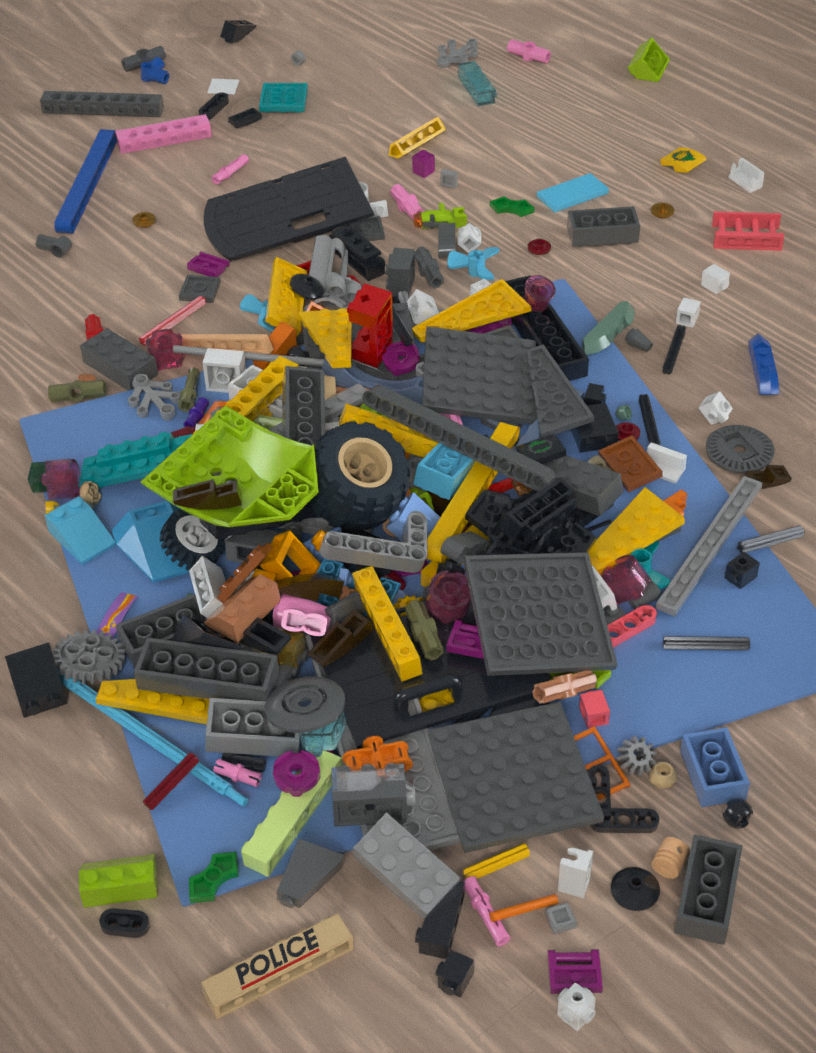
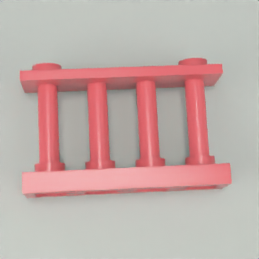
M714 211L712 227L719 228V231H715L714 249L782 251L784 233L776 232V229H779L781 213ZM725 228H735L736 231H726ZM742 228H752L753 232H743ZM759 229H769V232H759Z

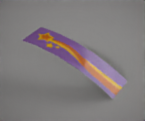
M121 592L106 612L96 634L104 631V636L111 634L113 639L117 631L116 624L121 623L128 609L139 596Z

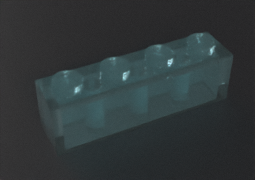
M475 61L458 64V78L476 105L483 106L495 103L496 89L493 88L490 80L488 81L481 67Z

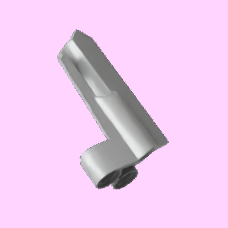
M327 235L316 236L309 275L316 278L323 285L324 292L322 296H337L344 300L346 304L353 302L356 292L361 290L362 286L360 283L347 277L348 250L338 238L330 239ZM335 250H338L342 255L339 274L331 272ZM323 301V303L328 307L336 306V304L332 302Z

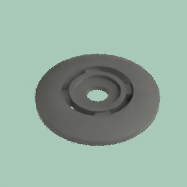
M744 425L721 427L712 432L706 442V452L710 460L717 466L735 473H746L747 470L760 471L772 462L775 453L774 445L766 434ZM737 446L744 447L746 451L737 452L734 448Z
M316 676L296 678L281 684L271 692L265 703L266 717L273 726L286 732L305 733L315 731L331 724L340 716L345 707V694L336 682L327 678ZM323 694L325 695V697H326V699H327L326 702H323V697H322ZM305 700H310L312 702L309 706L301 707L298 705L300 702Z

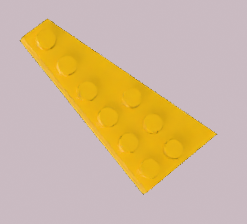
M500 279L412 327L413 335L422 343L425 342L427 326L464 331L532 310L531 306L503 279Z
M347 309L299 311L298 319L302 320L303 326L308 329V333L315 344L319 345L321 353L325 354V359L332 368H351L352 322H349Z
M644 487L595 541L588 552L591 565L594 566L600 575L631 557V553L634 550L644 549L685 524L684 517Z
M135 679L102 681L96 697V704L207 725L210 699L140 690L137 688Z

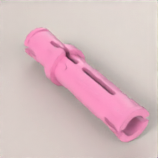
M242 154L229 165L220 168L219 172L212 175L213 183L218 185L224 179H229L234 172L249 162L247 161L249 160L248 157Z
M475 876L468 877L463 882H465V890L471 899L470 904L472 908L478 911L497 946L505 945L510 941L511 937L500 920L491 922L489 913L493 912L494 909L489 902L490 897L487 893L483 892Z

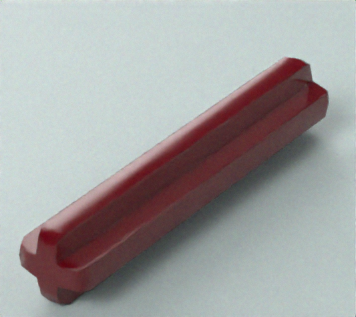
M191 752L188 753L143 800L144 805L148 809L153 810L199 763L197 756Z

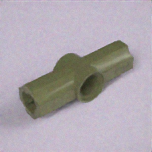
M104 379L85 382L75 380L73 383L48 386V396L51 402L67 400L79 402L82 399L105 397L107 395ZM74 388L79 389L81 393H76Z
M418 599L410 601L405 606V611L411 623L413 638L415 642H419L425 658L436 660L443 654V646L438 638L436 623L433 618L429 617L423 602L418 601Z

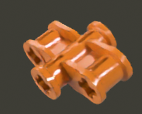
M380 736L368 737L363 741L362 749L350 750L342 755V761L346 764L347 768L346 774H354V772L356 774L376 773L379 779L382 777L381 781L389 780V776H392V774L406 772L413 767L412 759L408 756L407 751L409 747L406 742L397 741L383 745V739Z

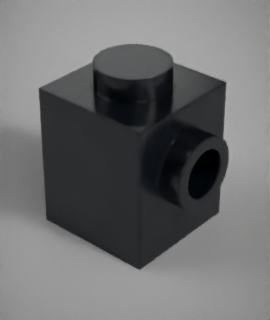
M742 552L727 563L725 579L739 589H742L757 578L760 562L746 552Z
M451 950L445 962L441 961L437 967L435 976L438 977V988L448 995H456L461 998L474 974V959Z

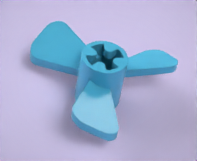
M489 247L484 251L473 250L469 252L468 256L451 251L448 255L447 266L449 269L468 267L469 275L485 280H494V275L485 267V260L497 254L499 248Z
M246 295L240 303V309L259 314L258 324L273 332L276 326L265 322L268 301L262 303L253 295Z

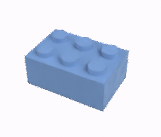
M728 728L683 734L680 753L700 806L707 807L724 804L738 798L746 800L750 782Z

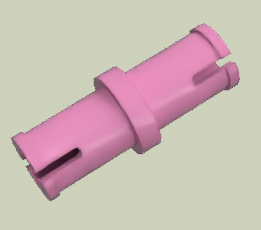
M222 759L216 761L215 764L224 768L214 766V773L232 778V781L236 783L240 781L256 788L260 785V782L252 778L261 780L262 773L246 769L242 764L235 765Z

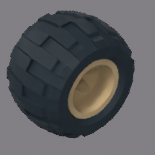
M355 421L346 422L339 427L336 426L334 429H330L314 444L319 492L308 503H311L313 512L319 519L322 517L329 522L328 525L334 528H345L348 532H358L364 528L366 530L372 529L386 522L399 508L400 502L405 500L409 488V460L405 458V450L401 443H397L392 434L387 430L375 427V424L368 422L357 424Z

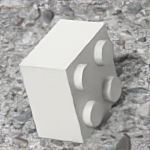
M207 348L202 362L206 391L228 393L227 384L246 370L244 351Z

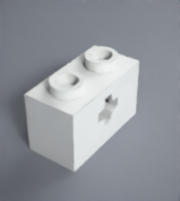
M417 289L407 301L413 322L417 325L439 313L434 298Z

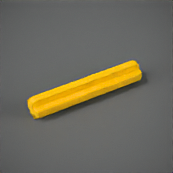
M522 843L466 867L462 870L463 877L467 879L468 877L475 876L478 879L530 856L529 848L525 843Z

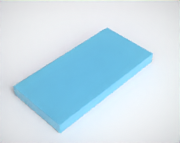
M589 173L538 191L537 197L555 213L608 194L609 188Z

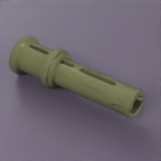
M195 367L188 370L185 388L180 392L181 399L177 405L183 412H189L195 406L194 401L197 398L195 390L200 375L199 369Z

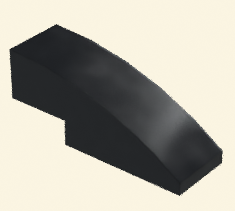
M257 617L243 632L244 637L239 642L264 653L278 654L292 638L290 635Z

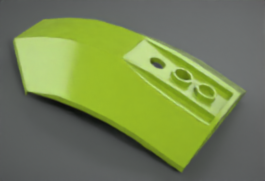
M226 405L141 481V484L174 505V489L214 479L216 486L225 484L230 479L237 480L242 494L241 506L224 509H195L175 505L197 518L224 527L290 520L319 492L314 444L311 446L299 443L271 432ZM216 472L222 473L219 476H212Z

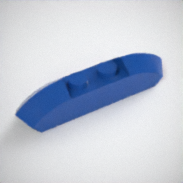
M757 333L748 341V349L759 395H778V374L770 343Z

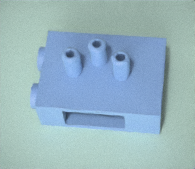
M415 493L405 497V500L400 502L399 508L389 517L390 521L386 526L400 542H403V527L411 512L419 511L426 516L427 538L440 519V516Z

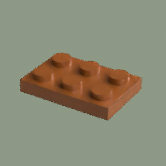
M633 435L598 451L599 456L606 462V466L611 468L612 471L621 474L622 485L628 493L663 477V471Z
M268 542L263 547L259 544L247 556L249 562L245 560L232 573L235 577L231 575L219 588L221 593L217 598L224 603L274 547Z

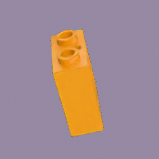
M290 530L274 536L270 544L274 548L260 564L265 571L276 573L277 581L293 576L282 564L286 554L301 569L299 575L317 574L321 565Z

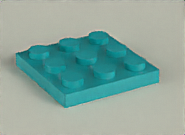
M263 83L259 112H304L308 83Z

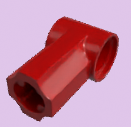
M95 314L88 315L85 319L87 340L103 331L100 317H97Z

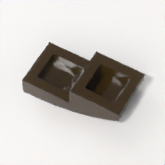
M767 465L764 471L747 470L745 474L748 478L762 482V489L783 485L792 479L784 465Z

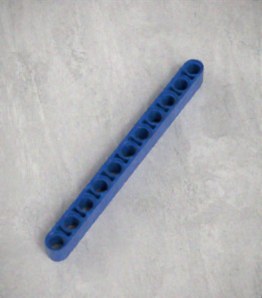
M100 129L55 219L54 228L56 233H74L117 144L116 130Z

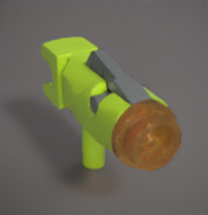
M444 203L438 204L439 210L417 212V214L413 215L414 227L419 229L438 228L439 223H455V228L467 225V214H464V207H456L451 211L446 210Z

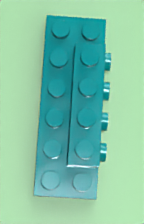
M161 432L158 436L154 437L143 436L140 440L136 441L125 440L122 444L118 445L107 444L104 448L98 449L96 456L84 458L79 488H81L85 481H92V483L97 484L98 488L145 478L190 438L192 434L173 438L171 433Z

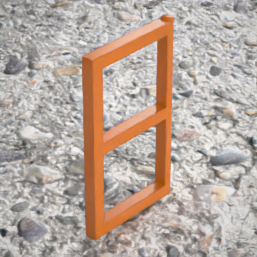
M595 726L574 736L575 741L594 734L606 756L585 765L587 771L594 765H601L610 760L623 783L611 788L610 795L631 786ZM603 794L596 795L598 801L606 798Z

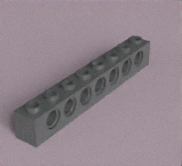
M44 91L40 99L42 113L161 117L164 109L162 94Z

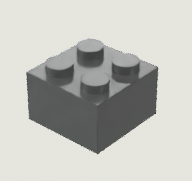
M394 247L393 253L389 254V264H386L385 274L388 275L386 289H389L392 295L399 296L398 293L400 291L403 292L405 290L410 297L415 279V249Z

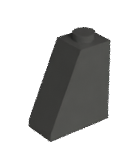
M298 839L277 889V900L289 908L294 906L302 907L342 869L344 855Z

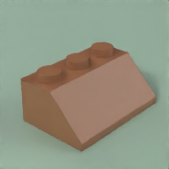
M261 574L247 580L204 621V624L238 643L244 637L243 632L257 617L263 619L281 601L277 583Z

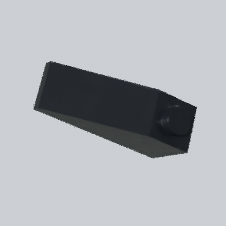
M225 20L220 37L224 38L225 42L233 44V42L241 41L257 25L246 20Z
M460 881L424 918L422 928H417L415 943H419V954L443 959L447 958L452 948L465 896V882Z

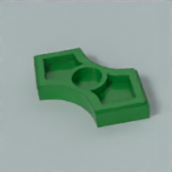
M503 196L490 201V207L497 214L512 213L523 217L534 213L535 210L525 199L511 200Z
M237 851L212 854L208 867L200 874L189 878L190 904L215 901L219 887L227 880L238 877Z

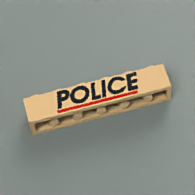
M339 914L325 917L320 923L310 928H303L296 935L288 939L279 940L274 946L264 951L260 950L254 953L252 957L242 962H236L218 974L215 973L208 976L206 980L201 982L204 997L216 1019H219L354 950L353 936Z

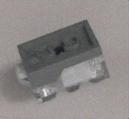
M389 763L384 768L377 769L371 764L363 765L358 770H351L349 766L331 768L334 827L375 825L386 812L398 823H406V806H414L416 799L415 786L405 780L404 764Z

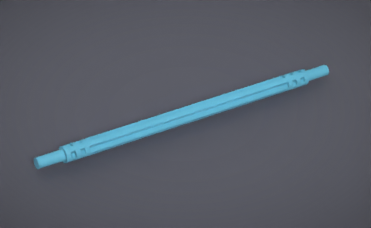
M65 674L59 675L63 686L176 764H179L187 755L122 709L96 704L98 693L87 685L82 684L80 680L73 683L72 677L66 680ZM198 763L189 772L222 796H228L242 807L247 805L248 798L233 789L232 784L201 763Z

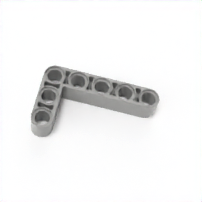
M411 512L403 527V542L330 531L325 534L319 552L323 558L328 560L416 573L421 570L427 557V519L422 512Z

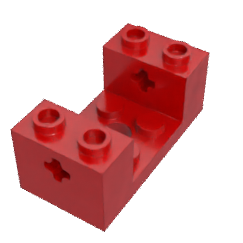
M365 283L361 290L356 292L355 299L347 307L349 322L364 326L358 331L355 341H352L351 359L378 369L383 361L382 356L385 354L386 348L393 344L392 292Z

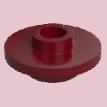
M535 239L528 243V251L535 255H544L551 250V244L544 239Z
M624 422L616 425L619 441L632 435L636 440L639 439L640 429L635 424Z

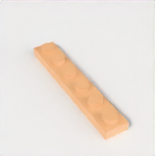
M182 334L178 338L182 346L263 354H270L274 350L267 334Z

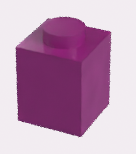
M421 150L413 155V173L425 178L435 172V155L426 150Z

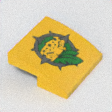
M679 147L660 159L661 166H673L674 172L687 173L707 159L706 156L695 150Z

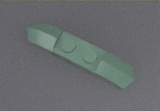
M628 301L620 302L583 338L582 350L587 357L595 355L608 347L614 338L632 323L635 310Z

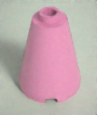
M280 593L281 601L273 610V626L284 629L281 627L284 610L301 609L308 614L322 613L326 615L325 609L327 606L308 599ZM284 629V632H285V633H288V634L302 633V632H304V631L292 632V631H288V630Z

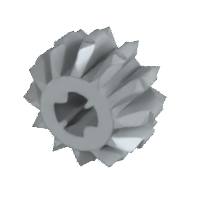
M636 736L631 737L630 741L625 739L622 742L623 746L617 749L622 754L617 757V761H623L624 764L620 768L622 770L628 768V775H632L635 772L637 776H641L643 771L645 773L650 772V766L656 764V761L651 757H654L657 752L650 751L653 743L645 745L646 740L644 737L640 738L639 741ZM636 752V753H637V757L640 758V759H639V760H636V755L633 754V753Z

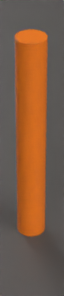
M556 894L496 910L489 913V918L491 922L551 906L558 903V897Z

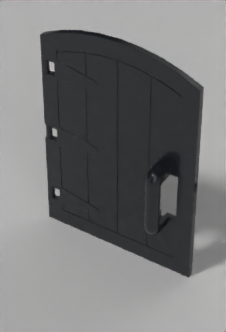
M345 156L281 176V178L268 180L208 199L203 217L205 232L212 246L223 257L233 261L286 243H297L332 232L337 227L372 217L374 212ZM324 212L325 221L297 230L293 229L292 221Z
M469 587L420 601L424 603L429 617L434 619L438 638L443 646V654L436 660L425 658L419 642H415L408 616H400V613L406 612L405 607L394 608L420 657L422 675L401 682L375 628L346 655L322 667L327 679L336 682L345 694V707L342 714L357 749L363 748V741L371 736H380L384 742L533 696L534 685L549 681L550 673L487 676L484 659L446 651L455 620L477 626L471 597L463 598V595L470 594ZM310 635L313 647L324 635ZM446 689L451 692L454 703L410 716L408 711L410 700Z

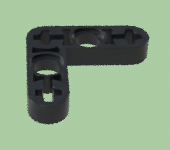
M594 765L590 768L588 775L595 794L600 793L606 797L604 803H599L604 815V823L602 825L599 823L590 825L594 831L599 833H652L656 831L660 818L655 810L649 808H611L608 769L603 765ZM596 773H600L602 777L601 786H597ZM611 816H614V825H611ZM620 816L629 817L631 823L627 826L621 825L618 822ZM635 816H638V825H635ZM645 817H650L651 825H647V822L644 821Z

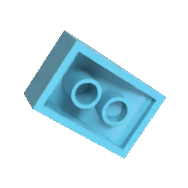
M438 443L417 465L413 485L432 492L441 498L450 500L459 489L474 465L475 460Z
M79 496L45 515L49 533L82 565L116 546L115 540L92 508Z

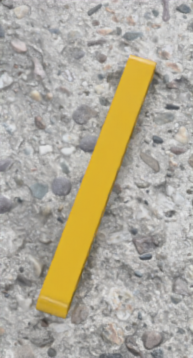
M500 422L490 439L511 449L518 440L520 427ZM475 461L427 538L426 559L438 563L445 562L447 557L440 552L442 544L448 537L463 532L468 523L465 520L467 511L484 490H488L498 473L497 471Z

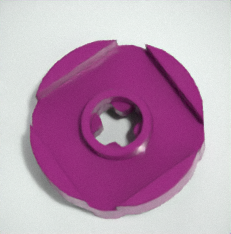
M402 341L389 345L382 358L385 368L393 376H400L401 374L416 370V365L420 361V354L414 344L406 347Z
M288 751L279 756L274 762L273 779L276 786L283 792L290 793L293 797H300L303 793L313 789L321 778L317 758L307 751H301V753ZM292 770H301V773L298 775H293Z

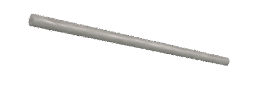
M173 346L174 353L205 355L207 348ZM244 352L245 359L271 362L282 356L300 365L321 367L325 360Z

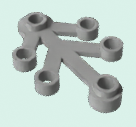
M474 38L468 39L466 45L455 50L456 40L450 39L447 41L450 54L447 56L445 54L447 52L446 45H439L438 53H440V57L437 58L436 62L440 68H447L450 63H468L469 57L475 58L478 56V42Z
M145 374L136 375L132 381L133 388L135 389L128 398L129 406L132 408L138 407L136 409L138 417L145 418L149 415L148 406L152 401L160 410V415L165 421L172 420L176 414L175 407L172 404H165L160 398L170 399L172 403L177 404L181 399L180 392H172L171 382L150 381ZM151 388H160L162 391L152 390ZM144 391L145 396L140 405L139 396Z

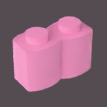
M301 609L284 610L281 627L292 632L304 631L309 635L322 636L329 630L331 618L322 613L308 614Z

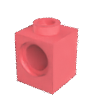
M588 691L580 694L579 709L586 727L591 728L592 726L597 727L609 724L610 709L603 691Z

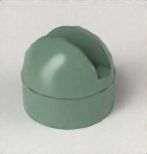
M629 405L619 406L615 413L616 417L623 421L630 420L632 416Z

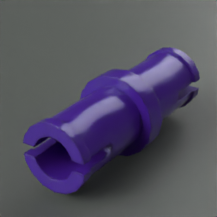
M199 398L195 406L189 410V416L183 423L184 427L189 425L194 427L204 417V411L209 406V401L206 398Z

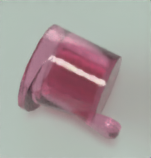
M534 275L527 279L525 283L526 294L522 298L531 306V310L540 312L548 307L555 295L556 288L548 278Z

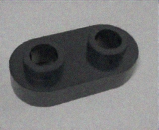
M111 908L104 911L99 918L101 930L111 936L139 938L144 936L150 928L147 914L138 910Z

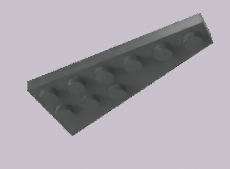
M540 345L526 350L540 436L556 435L593 422L594 415L545 346Z

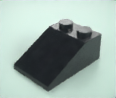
M184 614L173 636L176 642L241 650L242 648L239 643L206 626L203 621Z
M49 642L5 656L24 718L67 704Z

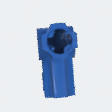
M156 57L150 62L141 63V80L146 82L155 81L161 84L168 83L170 74L162 70L165 67V63L160 57Z

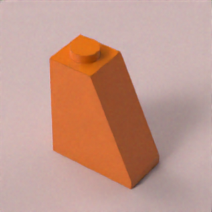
M283 321L278 324L269 336L274 349L270 354L287 356L288 350L293 346H297L296 330L294 327ZM253 360L254 366L262 370L266 369L270 364L268 361Z

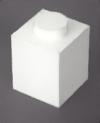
M713 264L703 270L701 285L718 294L729 286L730 273Z
M683 298L677 309L676 324L693 328L699 316L701 301Z

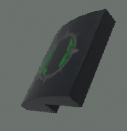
M553 434L515 446L518 453L541 464L567 456L566 449Z

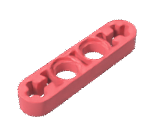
M643 605L607 625L609 633L616 632L619 634L618 637H610L613 648L655 624L656 609L649 605ZM633 623L636 626L633 628H628L624 624Z

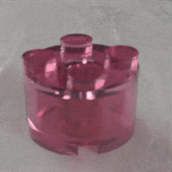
M161 329L153 332V336L150 338L147 337V352L156 358L158 371L173 367L179 368L183 365L185 354L173 352L174 345L183 346L180 333H173L171 329Z
M75 459L46 460L45 474H42V484L47 487L48 499L78 497L80 495L79 482H77V475L81 474L77 461Z
M625 555L616 559V564L613 567L608 565L600 575L614 593L617 604L630 599L638 600L644 594L643 590L651 581L650 576L633 555Z
M442 571L431 579L426 597V606L429 612L443 623H451L461 619L469 609L471 596L467 577L462 573Z

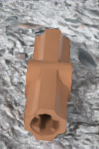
M591 671L576 672L574 674L568 673L553 677V680L535 684L532 692L534 699L539 704L555 699H565L576 696L579 692L595 688L597 678Z

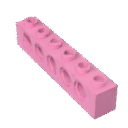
M206 114L115 131L117 145L121 154L212 137L210 122Z

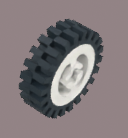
M178 509L175 513L173 512L160 531L161 536L159 540L163 542L161 544L162 549L167 548L165 551L166 556L172 554L173 556L170 560L173 563L176 559L180 561L177 566L181 568L186 564V570H190L202 556L215 564L225 550L224 539H216L200 523V518L184 510Z

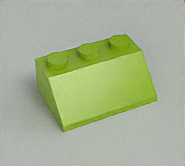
M651 37L638 47L628 69L636 79L658 82L670 58Z
M155 854L83 863L79 869V893L83 907L158 898Z

